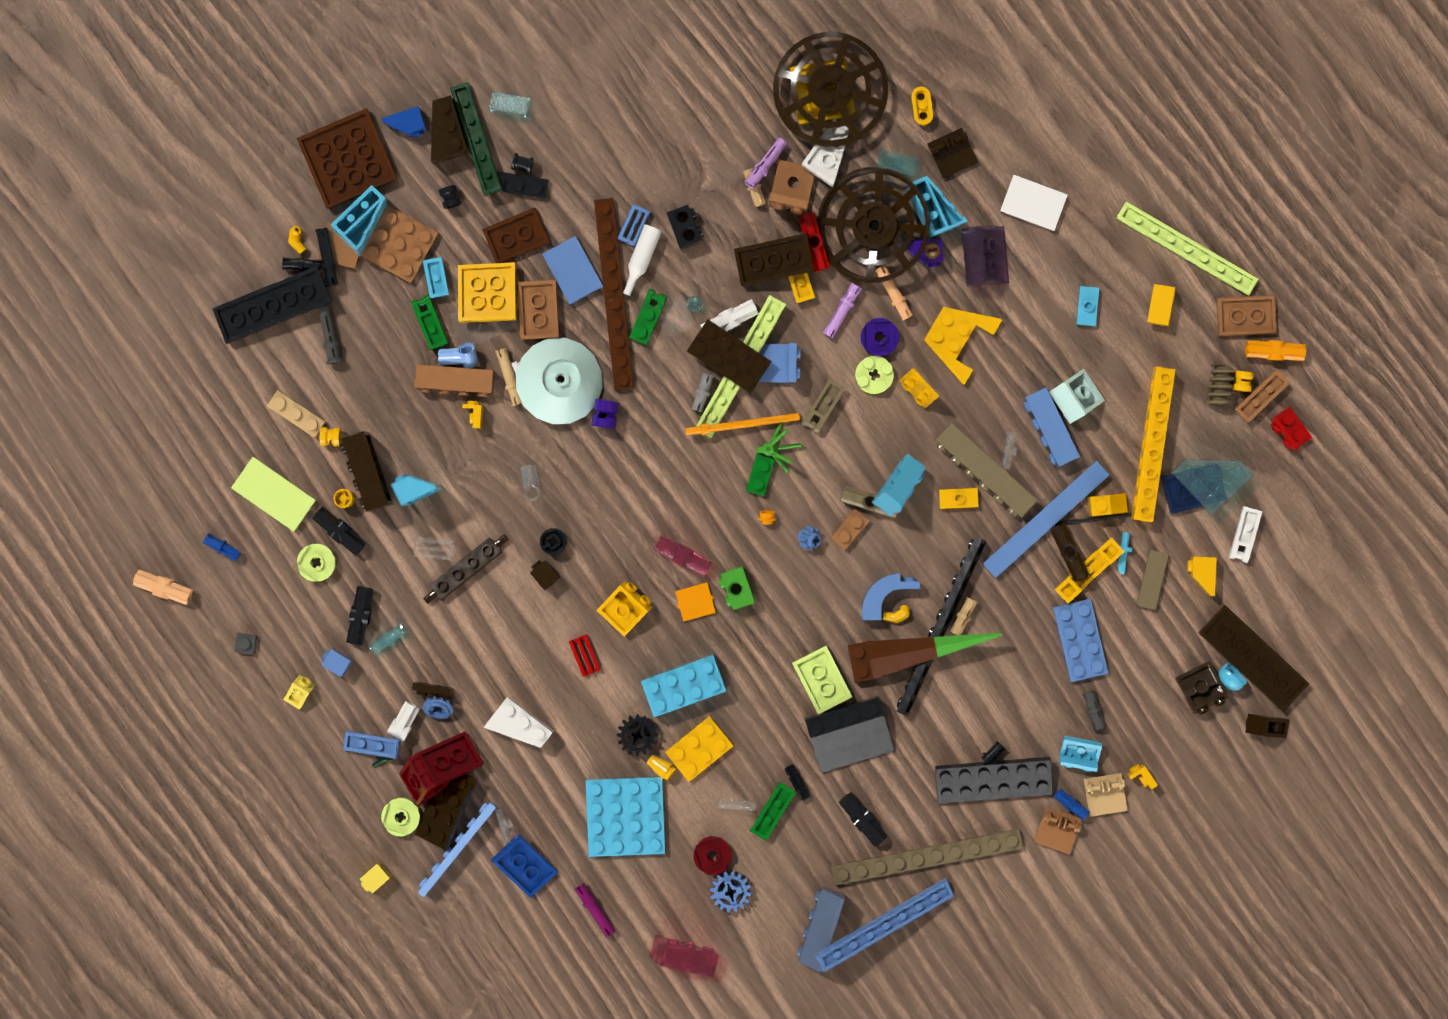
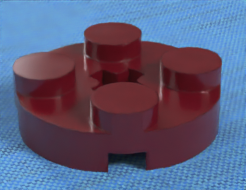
M708 836L701 839L696 845L693 854L694 862L697 868L704 873L717 875L724 872L729 866L732 851L729 844L723 838ZM711 850L718 853L714 861L712 858L707 857Z

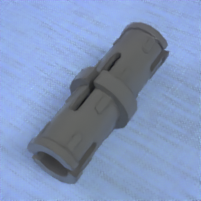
M1095 691L1083 693L1088 709L1086 712L1091 718L1094 731L1105 728L1106 726L1101 714L1102 708L1097 702Z

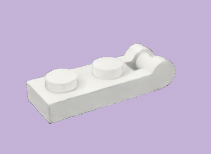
M1245 506L1242 507L1228 558L1241 559V562L1248 563L1263 511ZM1239 545L1245 547L1244 552L1238 551Z

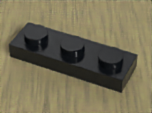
M497 171L503 189L501 192L546 199L548 179Z

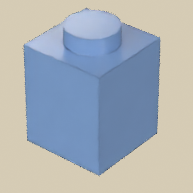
M333 648L324 653L321 659L324 662L321 666L339 677H343L353 659Z

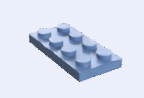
M1091 599L1053 607L1070 682L1108 674Z

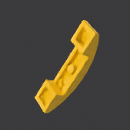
M1111 537L1084 560L1090 574L1089 577L1075 583L1070 573L1055 588V591L1068 604L1084 587L1125 551Z

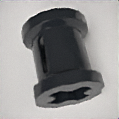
M515 153L511 169H519L530 174L534 158L531 157L529 159L519 156V153Z

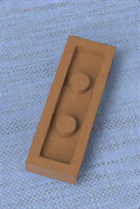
M1275 369L1234 410L1246 423H1249L1290 382Z

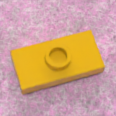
M978 488L939 490L940 509L978 507Z

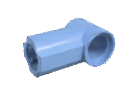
M464 343L458 348L439 349L438 361L441 366L462 365L464 368H473L479 363L475 347L471 343Z

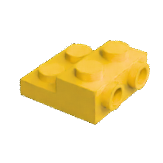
M626 581L596 610L624 637L652 608L650 599L645 595L641 596L636 592V586Z

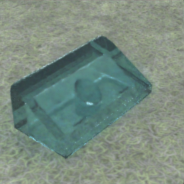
M493 92L489 110L527 117L531 98Z

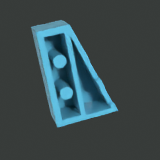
M928 176L913 181L924 196L930 215L928 239L948 232L967 222L966 218L961 216L955 209V206L943 196V193ZM908 185L905 187L906 191L910 189ZM915 195L911 202L921 224L925 225L924 211L919 198Z
M371 185L330 224L332 230L359 257L388 205L385 197Z
M906 454L900 460L872 503L889 516L895 512L899 513L904 507L907 498L914 492L916 483L918 484L923 479V472L926 467L909 454Z

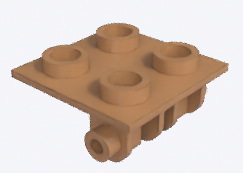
M1046 806L1034 843L1070 855L1077 833L1081 830L1082 825L1080 824L1082 820L1074 815Z

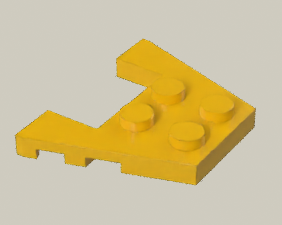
M943 307L926 335L924 342L943 361L961 384L965 385L973 369L956 360L975 326L994 335L1002 320L1000 318Z

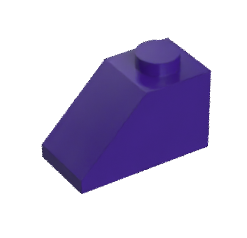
M928 239L925 250L918 261L923 265L928 264V268L939 267V263L944 261L942 239ZM923 240L911 241L906 251L914 257Z

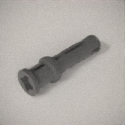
M330 306L319 307L318 310L325 340L323 349H326L328 359L326 364L332 365L344 362L340 355V342L336 341ZM325 318H327V322H328V327H329V332H330V333H328V329H327V324H326V319H325Z

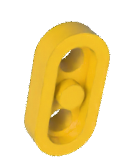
M921 86L913 90L911 101L915 122L918 125L926 126L933 119V109L930 91ZM917 95H924V100H918ZM925 113L927 118L921 119L920 114Z

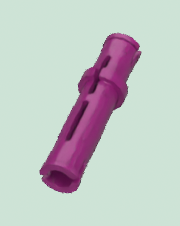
M582 883L581 886L579 885L574 890L583 901L584 908L587 907L605 934V937H608L609 934L612 935L616 929H614L596 902L597 898L593 897L585 883Z

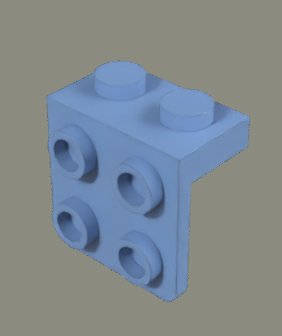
M797 343L763 345L759 353L772 362L759 382L796 383V379H800V367H796V361L800 359V348H797Z

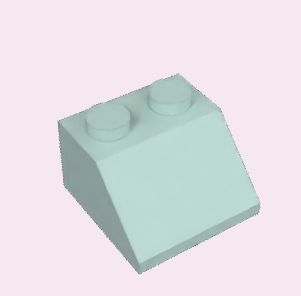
M1082 369L1049 391L1070 424L1105 401L1085 369Z

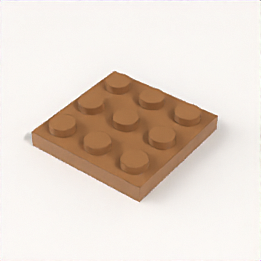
M387 206L361 257L412 284L423 264V260L426 259L439 233Z

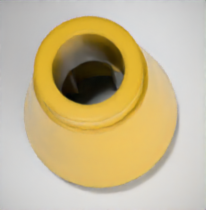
M654 755L647 762V765L662 780L668 781L676 771L672 763Z

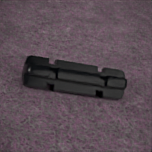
M791 764L785 767V772L790 776L789 779L795 791H798V796L803 801L809 798L810 795L807 789H805L799 774L796 773L795 766Z

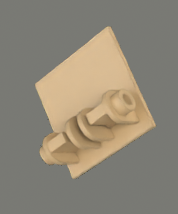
M1122 773L1083 779L1088 810L1090 811L1089 817L1128 811Z

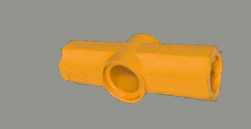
M1248 340L1245 346V357L1266 358V360L1304 361L1306 356V344L1285 343V341L1268 340L1267 342Z

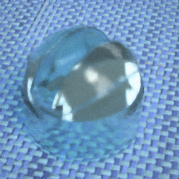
M694 295L689 297L686 308L692 312H699L701 310V298L699 296L694 297Z

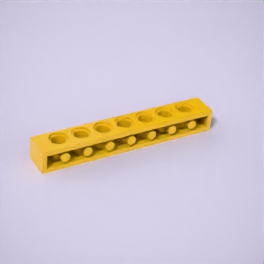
M1153 367L1132 507V520L1153 522L1176 369Z

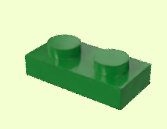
M756 455L746 491L761 496L765 495L775 459Z

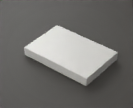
M1013 175L1000 212L1054 231L1067 194Z

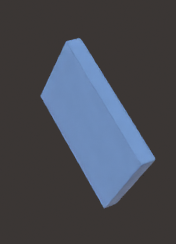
M576 236L542 254L569 305L603 287Z

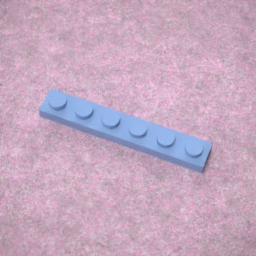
M491 801L488 805L485 802L480 808L479 812L481 815L477 820L474 817L467 825L468 831L465 834L461 832L455 839L456 846L453 849L449 847V850L443 854L445 858L441 864L437 862L431 869L433 873L429 879L425 877L418 885L421 888L418 891L421 896L424 897L498 806Z

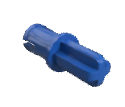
M210 533L207 534L203 541V544L216 550L217 554H223L233 561L238 560L241 552L228 545L227 541H222Z
M1059 789L1054 795L1056 800L1068 808L1067 811L1070 810L1082 821L1090 813V811L1077 802L1078 799H1073L1062 789Z

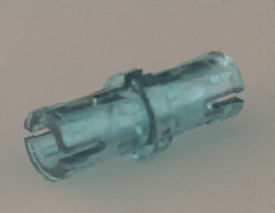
M399 624L388 633L384 632L382 637L369 644V647L373 649L371 651L376 655L387 646L394 645L393 642L406 635L407 631L404 630L402 624Z

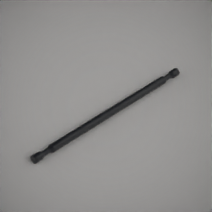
M1132 513L1060 521L1054 526L1064 523L1074 524L1122 518L1125 516L1130 517Z

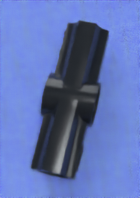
M324 506L312 518L327 531V534L339 544L341 543L355 556L367 544L352 531V528L340 518L338 519Z
M357 586L354 605H352L349 614L350 625L347 643L354 645H363L366 628L369 625L372 612L370 609L374 593L372 588Z
M852 792L845 795L839 801L840 806L851 817L850 820L860 832L864 833L874 847L887 838L885 832L875 822L872 814L866 807L862 806Z

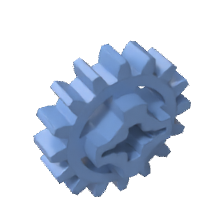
M734 870L731 871L730 875H728L727 871H724L723 877L718 874V881H712L715 887H710V891L714 892L710 897L711 899L716 898L714 905L720 904L721 911L725 907L727 908V913L730 912L731 908L737 912L738 906L742 909L744 908L743 902L749 903V899L746 896H751V892L747 891V889L751 888V885L745 884L748 880L747 877L741 879V872L736 876ZM731 879L737 880L740 884L733 883ZM724 881L725 886L718 891L719 885ZM728 884L732 890H736L734 891L733 899L729 893H726L728 891ZM744 892L742 898L737 902L738 894ZM721 899L729 900L730 904L723 902Z

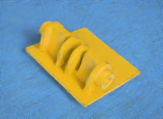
M914 368L899 380L903 388L910 392L915 401L924 409L939 397Z

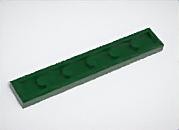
M466 82L450 88L483 195L486 197L503 191L470 84Z

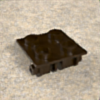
M962 128L927 143L943 178L978 163L968 142V136Z

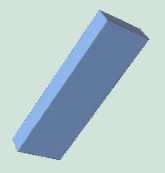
M345 731L343 750L399 759L401 739Z

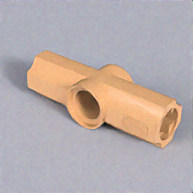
M138 570L133 580L134 586L148 590L155 596L164 599L169 598L188 605L193 595V589L177 584L170 578L160 575L156 576L143 570Z

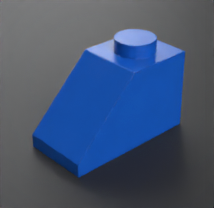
M418 106L382 118L385 125L409 137L417 138L424 135L425 131H428L421 109Z

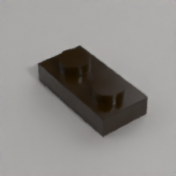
M417 681L413 682L412 690L417 691L416 694L428 696V693H432L437 698L443 697V699H447V696L450 697L453 691L452 687Z

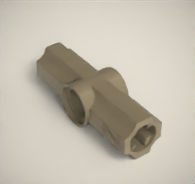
M844 486L840 498L841 502L889 516L876 505L872 507L865 505V499L868 496H872L875 499L877 495L850 486ZM895 512L894 514H892V515L889 516V517L895 518L896 515H897V512Z

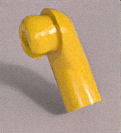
M293 226L289 230L288 243L302 255L307 250L301 243L302 230L299 226Z
M902 605L895 613L884 611L882 620L900 623L909 617L910 608L907 605Z

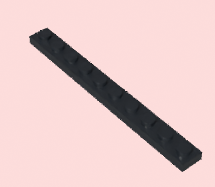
M977 536L970 541L968 545L969 552L960 563V572L953 578L951 592L946 594L944 599L945 605L943 609L939 610L936 616L937 623L935 627L931 628L928 637H941L945 635L987 541ZM934 659L914 665V674L905 685L906 691L904 696L898 700L896 712L906 716L909 715Z

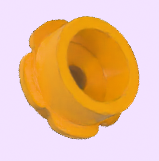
M762 510L758 517V520L765 525L773 524V521L777 519L775 511Z

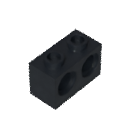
M685 205L667 212L680 250L702 243L701 237H704L701 227H696L694 220L697 219L694 208L690 209L689 205ZM680 213L688 215L686 222L681 223L677 220ZM687 231H692L695 237L693 240L687 241L684 238V234Z

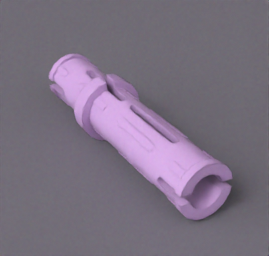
M777 138L759 164L753 167L754 170L744 181L748 187L755 189L759 181L766 177L769 168L788 146L785 140Z
M853 283L850 284L844 297H841L838 308L823 331L824 334L832 339L834 338L848 311L855 305L853 303L862 288Z

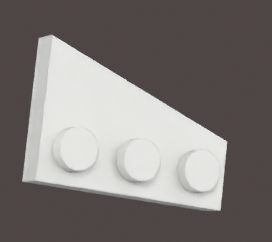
M846 126L827 128L820 139L838 140L847 138L849 130ZM815 145L801 164V167L833 187L845 145L839 147Z

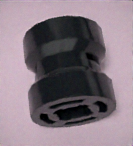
M456 185L438 190L440 197L444 200L442 203L444 209H450L462 204L461 199L457 197L458 189Z

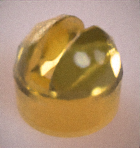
M930 243L925 247L924 254L929 259H935L940 254V248L937 244ZM937 248V252L928 253L927 251L928 249Z

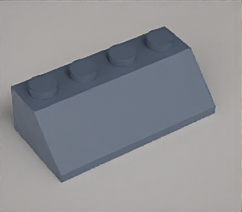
M821 887L820 891H816L814 897L816 902L815 909L811 908L808 920H811L809 927H805L802 938H805L803 946L799 945L796 956L799 957L798 962L820 973L822 969L815 954L828 947L831 943L845 900L844 893L826 887Z

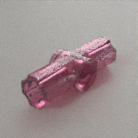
M661 535L654 548L656 552L669 557L676 564L684 568L687 567L702 576L706 575L712 563L703 556L694 553V550L683 544H677Z

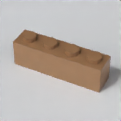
M416 365L415 388H420L419 392L431 393V389L439 390V394H450V391H458L457 395L469 396V392L477 393L478 397H488V394H493L495 371Z

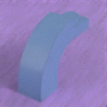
M900 573L880 578L865 594L862 603L861 619L882 620L881 608L886 595L897 589H920V581H915V577H904V581H901Z

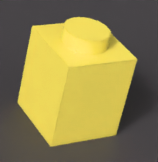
M379 861L360 878L362 881L361 885L367 892L371 891V893H374L392 875Z

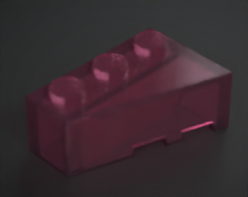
M655 934L649 957L662 967L713 977L719 955L714 951V948L709 946H703L702 948L691 942L684 943L673 938H666Z

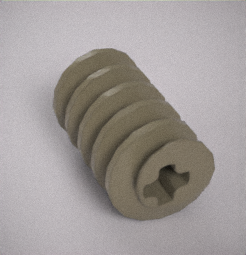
M1211 364V366L1216 368L1210 371L1215 377L1209 378V381L1213 382L1214 385L1208 386V389L1213 392L1207 393V396L1212 398V400L1206 401V403L1219 405L1231 403V400L1226 398V396L1232 395V392L1227 389L1233 387L1228 381L1234 380V377L1230 376L1229 373L1235 372V369L1230 366Z

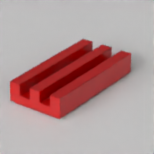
M587 634L569 641L583 677L601 670ZM583 639L585 640L591 658L594 662L595 668L593 669L582 645L581 640ZM576 642L588 668L586 672L574 645Z

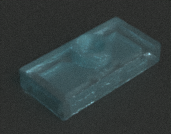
M880 150L877 167L888 168L902 175L914 177L918 157Z

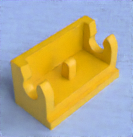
M1154 284L1148 323L1165 327L1170 326L1176 293L1175 287Z

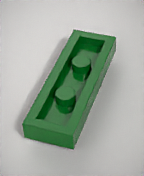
M779 782L751 827L750 832L766 841L796 791Z

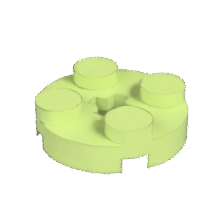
M870 356L858 364L855 378L857 384L864 392L879 394L890 387L893 382L894 372L892 365L885 358ZM874 369L878 370L877 373L880 377L871 380L872 376L869 375V372H873Z
M308 545L298 555L297 564L299 572L305 579L312 582L328 579L335 571L336 556L326 545ZM320 558L321 566L314 568L312 559Z
M404 797L392 799L385 805L381 815L382 823L386 830L395 836H405L412 833L418 827L421 818L419 806L412 800ZM400 812H404V816H406V819H403L402 822H399V818L396 817V814H400Z

